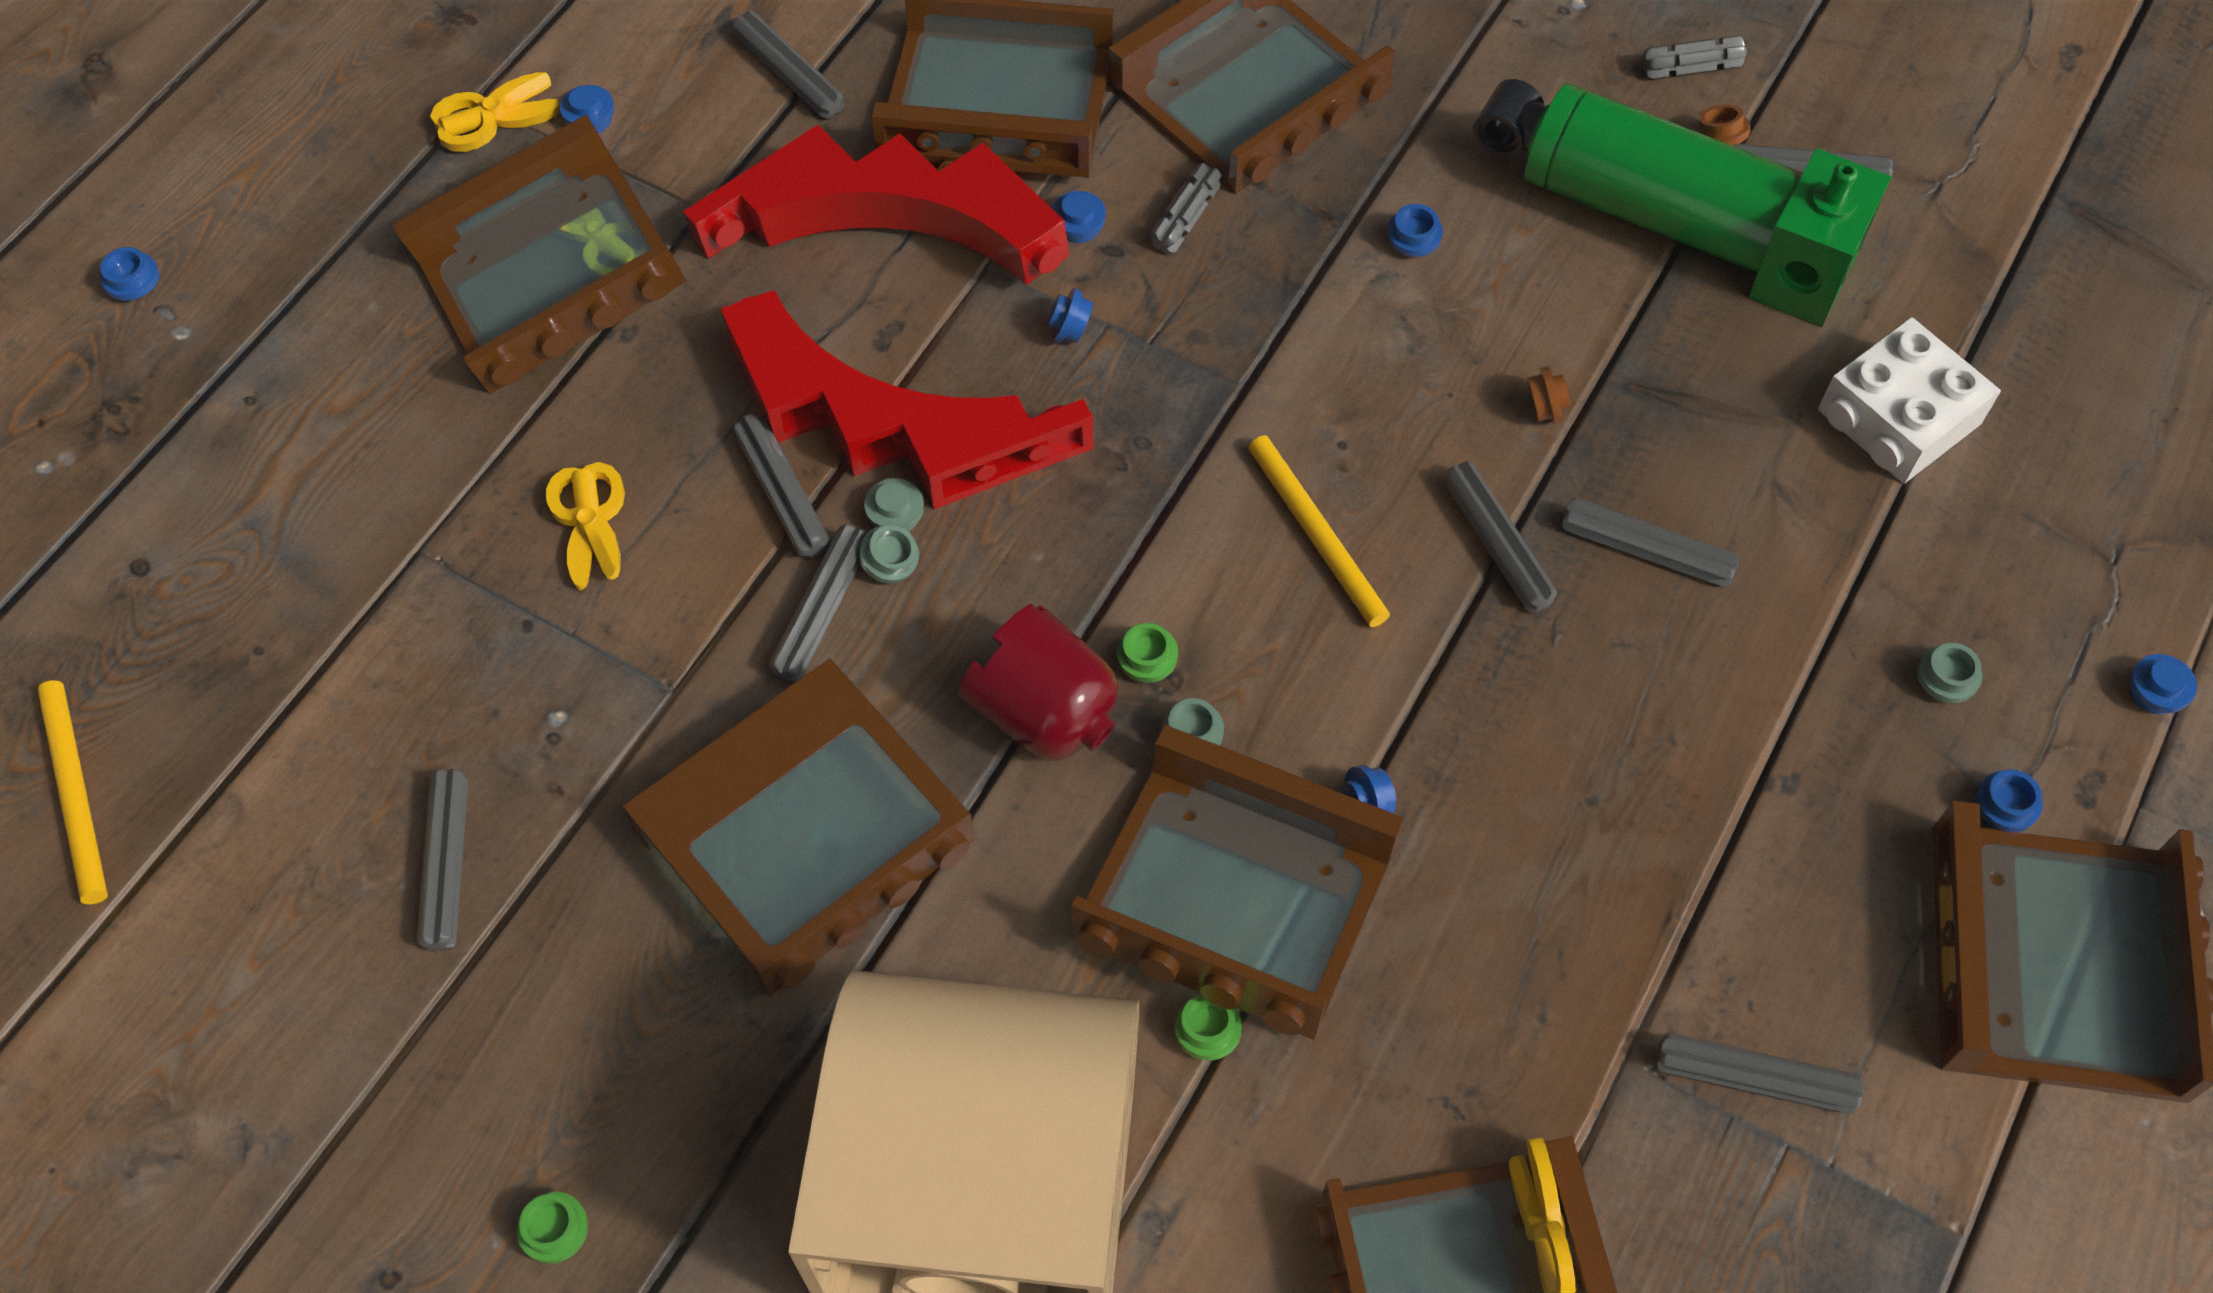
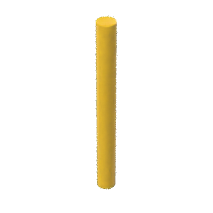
M1262 435L1254 439L1248 447L1249 451L1363 618L1372 628L1384 623L1389 618L1390 612L1269 437Z
M56 680L46 681L38 686L37 691L80 902L83 904H96L104 901L108 897L66 692L62 682Z

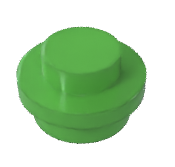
M1141 623L1133 626L1121 637L1117 646L1119 667L1125 675L1138 682L1151 683L1160 681L1171 674L1177 664L1178 647L1175 639L1166 629L1155 623Z
M1198 995L1186 1002L1176 1016V1039L1180 1047L1194 1058L1208 1061L1223 1058L1236 1048L1241 1038L1242 1023L1237 1009L1217 1007L1208 1002L1202 995Z
M553 1191L541 1194L532 1199L519 1215L516 1226L518 1243L522 1250L537 1262L554 1264L565 1261L573 1256L583 1245L588 1233V1217L580 1202L567 1193Z

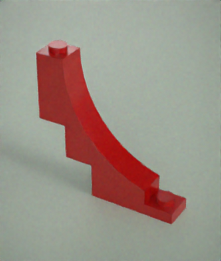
M817 124L683 211L696 246L708 259L724 248L732 246L752 230L768 247L798 237L850 228H891L939 236L986 255L1006 268L1025 285H1028L1042 274L1052 272L1065 258L1070 256L1065 221L983 142L938 171L900 133L855 162Z
M775 290L757 296L746 297L737 303L720 308L731 348L763 418L767 421L778 443L830 425L854 476L908 457L933 509L940 508L1094 449L1093 415L1084 399L1065 406H1052L1040 415L1029 418L1017 395L975 398L922 393L894 386L870 377L828 353L799 327L786 311Z

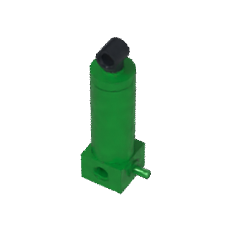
M1517 79L1504 80L1497 85L1473 125V135L1477 143L1493 155L1510 157L1519 153L1520 150L1527 152L1528 160L1524 179L1527 183L1545 190L1548 189V191L1756 272L1757 276L1748 298L1820 327H1823L1861 250L1892 178L1890 175L1818 148L1813 152L1804 172H1801L1591 91L1588 92L1570 83H1565L1561 86L1551 104L1544 105L1541 94L1532 85Z

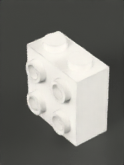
M1912 317L1835 374L1817 410L1827 417L1834 428L1844 432L1870 454L1878 466L1888 470L1905 484L1980 426L2001 390Z

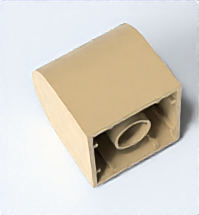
M864 971L851 972L840 992L827 1038L788 1252L809 1292L1112 1293L1131 1122L1138 1040L1139 1000Z

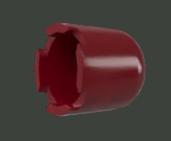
M1032 603L1026 605L992 636V639L1000 647L992 655L985 667L983 668L975 660L971 663L960 683L958 696L1031 754L1042 760L1059 761L1073 756L1084 746L1093 752L1108 738L1116 725L1109 718L1118 698L1119 685L1116 675L1098 654L1048 609L1041 605L1035 607Z

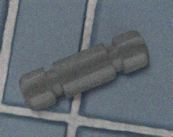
M1738 35L1721 37L1717 44L1715 39L1672 44L1671 50H1668L1666 45L1649 47L1644 50L1642 68L1644 69L1645 77L1651 80L1669 77L1670 71H1673V76L1715 71L1717 70V65H1720L1722 70L1737 68L1744 64L1747 48L1744 45L1743 38Z
M1205 163L1195 166L1187 178L1190 182H1185L1164 211L1165 217H1161L1150 232L1152 237L1150 244L1155 250H1161L1167 255H1171L1178 250L1184 241L1182 236L1189 234L1207 207L1208 202L1206 200L1212 199L1221 186L1219 180L1221 173L1217 168H1210Z

